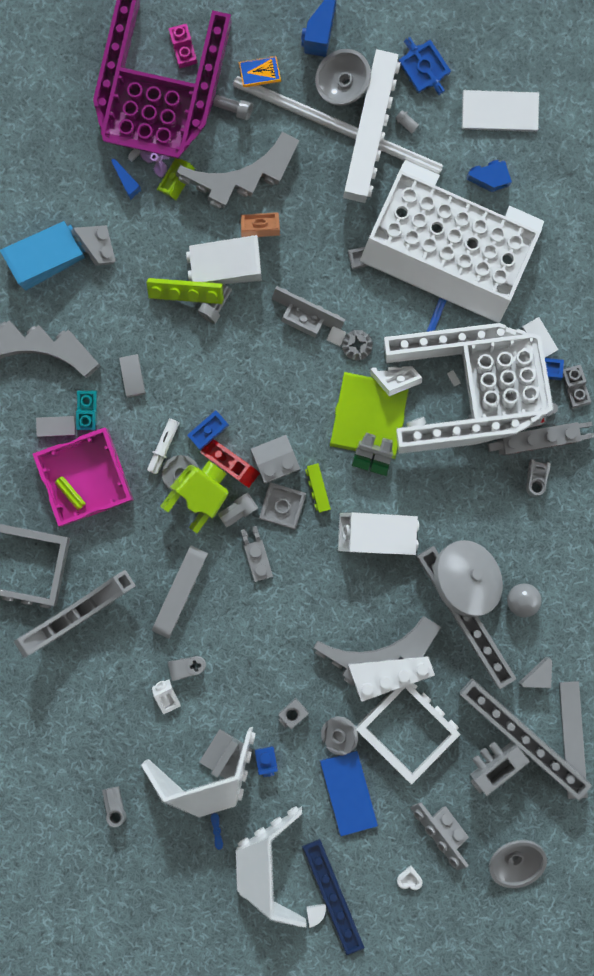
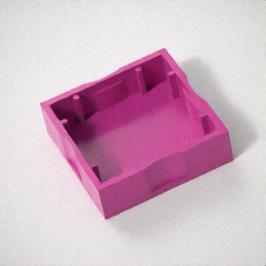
M106 427L82 435L69 443L58 444L33 453L41 479L48 490L49 502L57 524L60 527L134 501L109 430ZM59 477H64L85 502L83 508L77 510L57 487L55 481Z

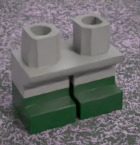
M365 433L362 441L360 440L352 460V466L367 471L370 467V472L387 476L393 455V441L383 438L381 445L377 446L374 445L376 436Z

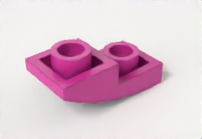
M187 23L169 28L179 69L198 64Z

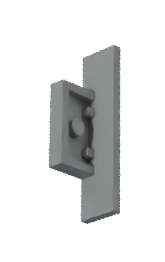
M276 286L272 300L288 307L281 322L316 338L322 324L330 328L334 326L342 329L345 319L338 314L327 311L303 297L290 293L286 289Z
M422 802L411 806L410 809L413 811L414 817L422 823L426 833L434 839L438 849L449 859L450 865L456 870L467 868L469 865L457 849L469 837L447 807H442L431 816Z

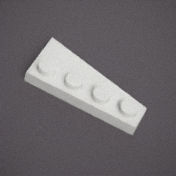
M428 656L348 664L361 702L435 676Z

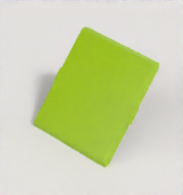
M344 372L339 401L335 407L336 416L330 446L356 451L360 440L362 441L365 433H370L376 436L374 445L380 446L383 438L393 441L392 458L395 459L398 447L396 432L397 428H402L404 424V411L409 388L388 396L373 377Z

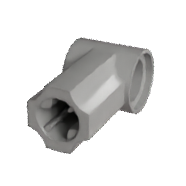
M247 492L236 499L232 505L218 513L227 528L242 517L245 518L253 511H256L258 506Z
M117 786L104 789L102 793L107 812L106 821L111 827H118L127 818L120 788ZM114 812L120 814V822L113 820L112 814Z

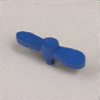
M212 813L211 822L214 828L215 847L220 850L223 847V840L220 835L219 815Z

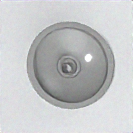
M352 49L334 51L323 59L317 69L315 77L317 91L330 104L339 106L351 104L366 92L371 80V69L366 58L358 51ZM349 80V83L345 85L344 82Z
M528 840L512 841L500 847L493 854L489 863V871L492 879L498 885L506 888H520L535 882L543 874L547 865V857L542 847L535 842Z

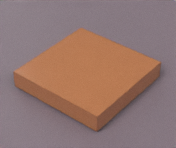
M279 213L241 215V237L257 235V237L280 236Z

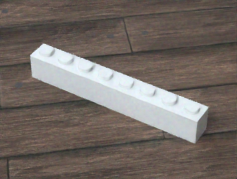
M376 49L371 70V80L366 92L343 195L345 199L365 203L367 197H371L373 186L370 185L371 179L375 180L377 172L374 164L375 161L379 162L381 154L378 146L379 143L383 144L385 132H382V127L387 126L389 115L386 114V109H390L393 97L389 96L390 91H394L397 80L393 79L394 73L398 74L400 62H397L399 54Z

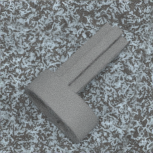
M216 95L213 101V106L235 112L236 117L243 120H249L253 110V103L245 100L238 102Z
M223 285V303H211V305L202 303L197 312L205 320L216 324L221 316L219 312L232 289Z

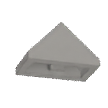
M546 656L518 683L523 687L551 688L552 660Z

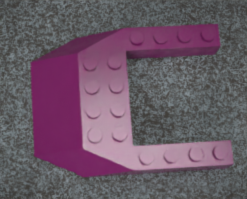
M116 0L93 98L103 142L178 159L206 126L216 94L232 25L231 14L212 10L194 84L125 68L140 0Z

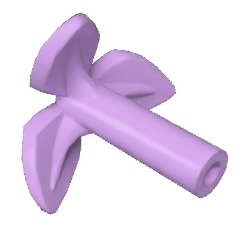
M146 151L140 152L142 159L147 163L156 162L154 171L157 176L162 178L167 172V165L162 162V159L167 160L170 157Z

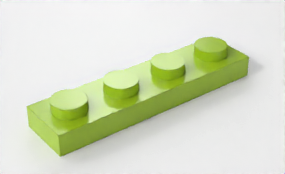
M148 278L146 282L148 298L214 304H222L224 301L223 284L155 278Z

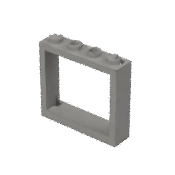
M0 524L1 533L60 544L50 598L0 589L2 599L7 601H14V598L20 599L21 603L28 605L36 602L40 603V607L51 609V606H56L70 537Z

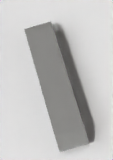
M192 545L189 547L154 623L153 632L168 639L171 637L172 631L180 617L179 615L184 609L187 598L195 585V580L200 574L203 563L208 556L207 552Z

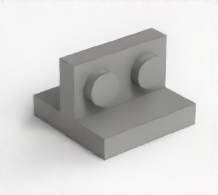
M219 729L199 763L211 769V774L217 778L219 775L225 779L235 777L244 743Z

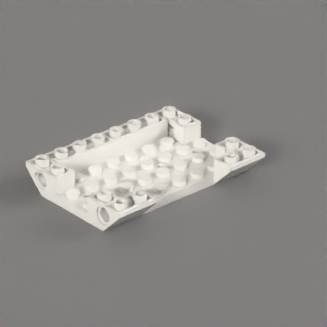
M405 160L359 262L500 323L538 240L544 221L511 206L508 207L505 216L435 186L440 176L439 174ZM402 208L406 210L407 215L399 217L396 211ZM439 224L442 227V231L435 233L432 230V225ZM475 240L477 247L474 249L469 248L467 241ZM509 255L512 258V263L505 264L502 257Z

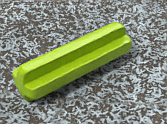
M61 476L55 481L57 487L77 510L85 506L83 499L64 477Z

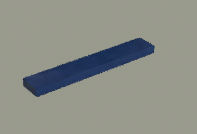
M317 839L303 845L302 848L346 955L364 949L363 942L321 840Z

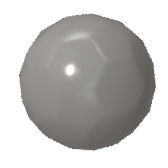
M526 583L514 586L509 591L507 597V605L510 611L522 618L531 617L536 614L542 604L541 594L538 589Z

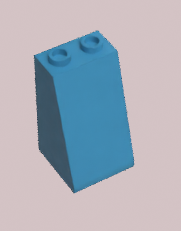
M65 221L0 250L16 281L25 291L85 258L83 254L85 250L81 246L82 243L80 241L76 242L71 232L73 227L71 225L67 226Z

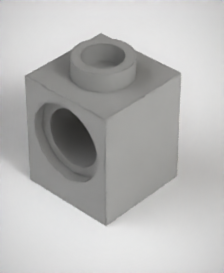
M295 698L279 712L280 718L278 720L285 728L289 726L292 729L309 712ZM295 710L298 716L295 719H289L287 712Z

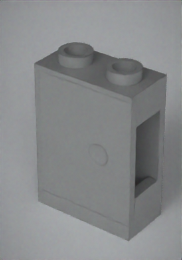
M513 741L502 749L495 742L491 743L489 748L495 754L493 756L486 748H483L480 754L486 760L485 763L479 756L473 758L472 761L478 768L470 774L473 778L470 782L479 793L484 792L488 796L530 762Z

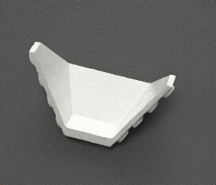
M250 727L247 731L235 777L186 792L149 759L142 763V767L164 803L197 817L209 815L235 807L238 800L242 801L244 789H241L242 782H246L248 770H245V765L250 763L252 752L249 751V746L254 744L256 733L253 732V727Z
M295 806L287 811L288 815L284 818L277 817L271 821L270 827L266 829L262 827L254 832L255 836L251 839L246 837L238 842V847L236 848L237 891L240 896L250 901L269 919L306 928V918L273 901L271 840L302 814V806L300 808Z

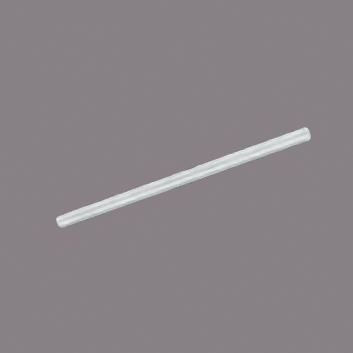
M237 76L235 78L234 87L356 140L357 127L260 85L243 88L242 77ZM383 140V144L379 143L378 149L404 161H410L437 174H440L443 165L387 140Z

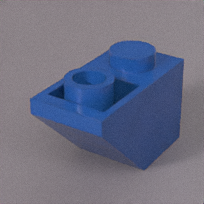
M494 160L488 163V166L482 168L481 166H475L470 169L466 176L468 181L490 192L509 187L512 183L505 160L501 162Z

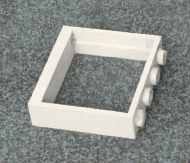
M415 683L390 691L356 726V730L411 785L460 735L457 731L459 727L452 720L448 722L443 717L445 713L438 706L434 708L430 704L432 700L424 692L420 695L415 690L418 687ZM404 688L451 733L413 773L366 728Z

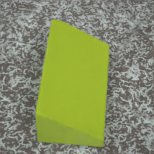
M179 158L174 159L157 188L158 191L174 200H177L186 185L178 180L179 177L176 176L180 165L195 170L189 162Z

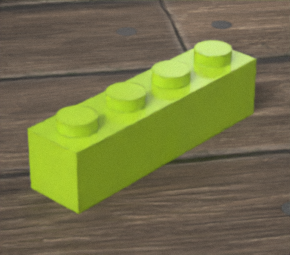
M319 464L307 466L305 471L306 475L310 477L308 483L310 488H313L311 494L317 503L314 504L316 511L320 513L331 510Z

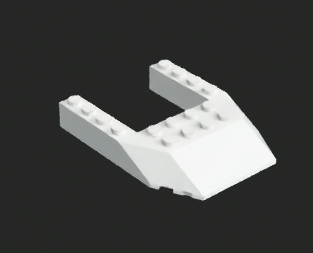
M495 323L384 337L386 363L462 354L472 419L397 428L396 437L399 454L475 445L514 435L553 411L542 340L539 335L527 334L523 330H515L506 327L504 324Z

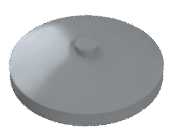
M461 540L446 546L438 554L434 564V581L441 599L451 610L465 617H479L489 613L497 606L503 590L502 575L497 562L484 547L472 541Z

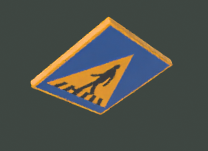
M276 56L239 62L243 88L281 82Z

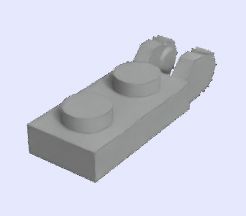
M253 526L252 531L256 542L249 544L248 534L245 529L241 530L252 575L254 581L257 582L273 577L257 526Z

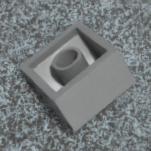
M287 435L251 448L265 484L300 470Z

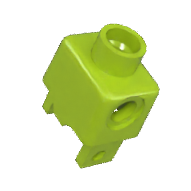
M209 460L202 470L194 465L187 466L170 486L172 491L160 507L169 512L179 497H184L187 502V508L194 513L199 512L189 526L191 530L198 533L209 517L214 518L228 496V490L220 484L227 473Z

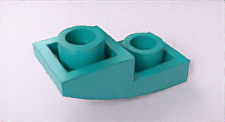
M78 390L76 430H96L97 390Z

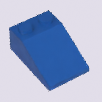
M324 0L308 20L307 28H303L301 47H304L305 54L327 56L337 0Z

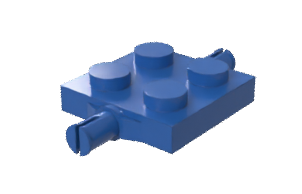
M409 37L404 43L410 51L398 60L400 66L418 94L432 86L438 95L443 94L445 90L440 81L449 75L451 70L431 40L423 45L416 46L411 37Z

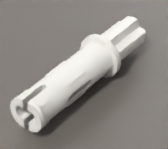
M168 419L157 448L152 452L154 455L147 468L149 472L158 474L164 458H167V451L180 424L178 421Z

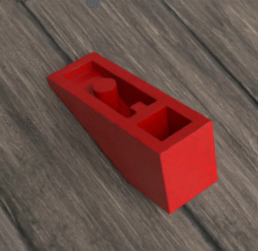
M214 439L200 451L201 454L248 488L260 474L250 464Z

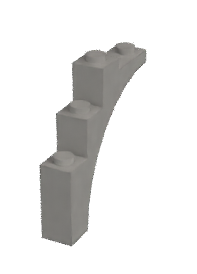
M282 132L273 147L263 157L240 170L227 173H204L180 165L176 176L184 184L189 185L191 183L195 185L196 189L202 193L209 192L207 200L210 201V205L218 209L221 207L225 209L234 189L244 197H251L260 177L264 178V181L270 185H278L299 140Z
M10 320L0 324V359L23 353L50 355L70 364L85 378H88L101 367L69 329L66 332L65 330L60 332L56 336L57 340L53 341L40 325L31 327L27 331V335L24 336Z
M124 570L59 614L19 637L14 643L22 656L26 658L107 607L136 585L127 571Z
M423 616L416 626L403 638L377 650L364 652L344 651L330 647L320 641L316 642L314 649H316L315 653L325 659L327 656L332 659V664L340 669L345 667L342 673L345 677L344 681L354 686L355 682L348 664L398 660L400 656L402 659L423 657L441 627Z

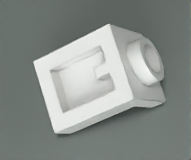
M170 680L160 681L152 687L154 698L163 714L181 706Z

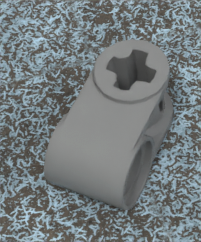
M530 459L526 491L530 496L537 497L545 492L550 472V462L541 463ZM533 483H537L540 486L538 493L532 490L531 486Z
M200 656L168 661L171 681L200 674L206 668L205 660ZM195 660L197 663L201 664L198 670L195 667H192V664L195 663Z

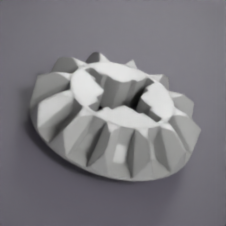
M353 330L347 333L343 339L342 349L345 355L352 360L365 359L372 351V340L369 334L363 330ZM355 337H357L360 343H366L360 346V353H358L356 347H349L355 343Z

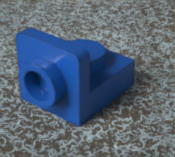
M274 746L255 749L258 775L263 774V777L275 775L274 772L278 771Z

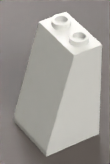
M257 235L189 246L190 252H186L187 263H191V270L188 271L189 281L220 284L262 281Z
M340 513L338 551L416 555L418 550V540H416L419 530L418 516Z

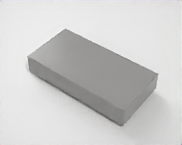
M75 416L36 418L37 437L76 436Z

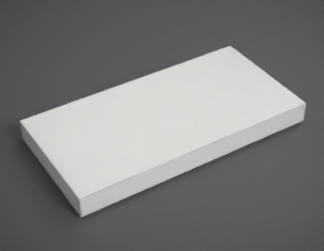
M463 90L462 129L538 131V92Z

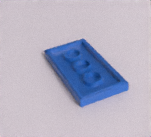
M358 751L320 760L340 836L377 827L378 824Z

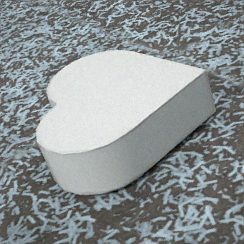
M409 866L397 877V884L402 889L411 888L412 890H418L422 887V879L412 866Z

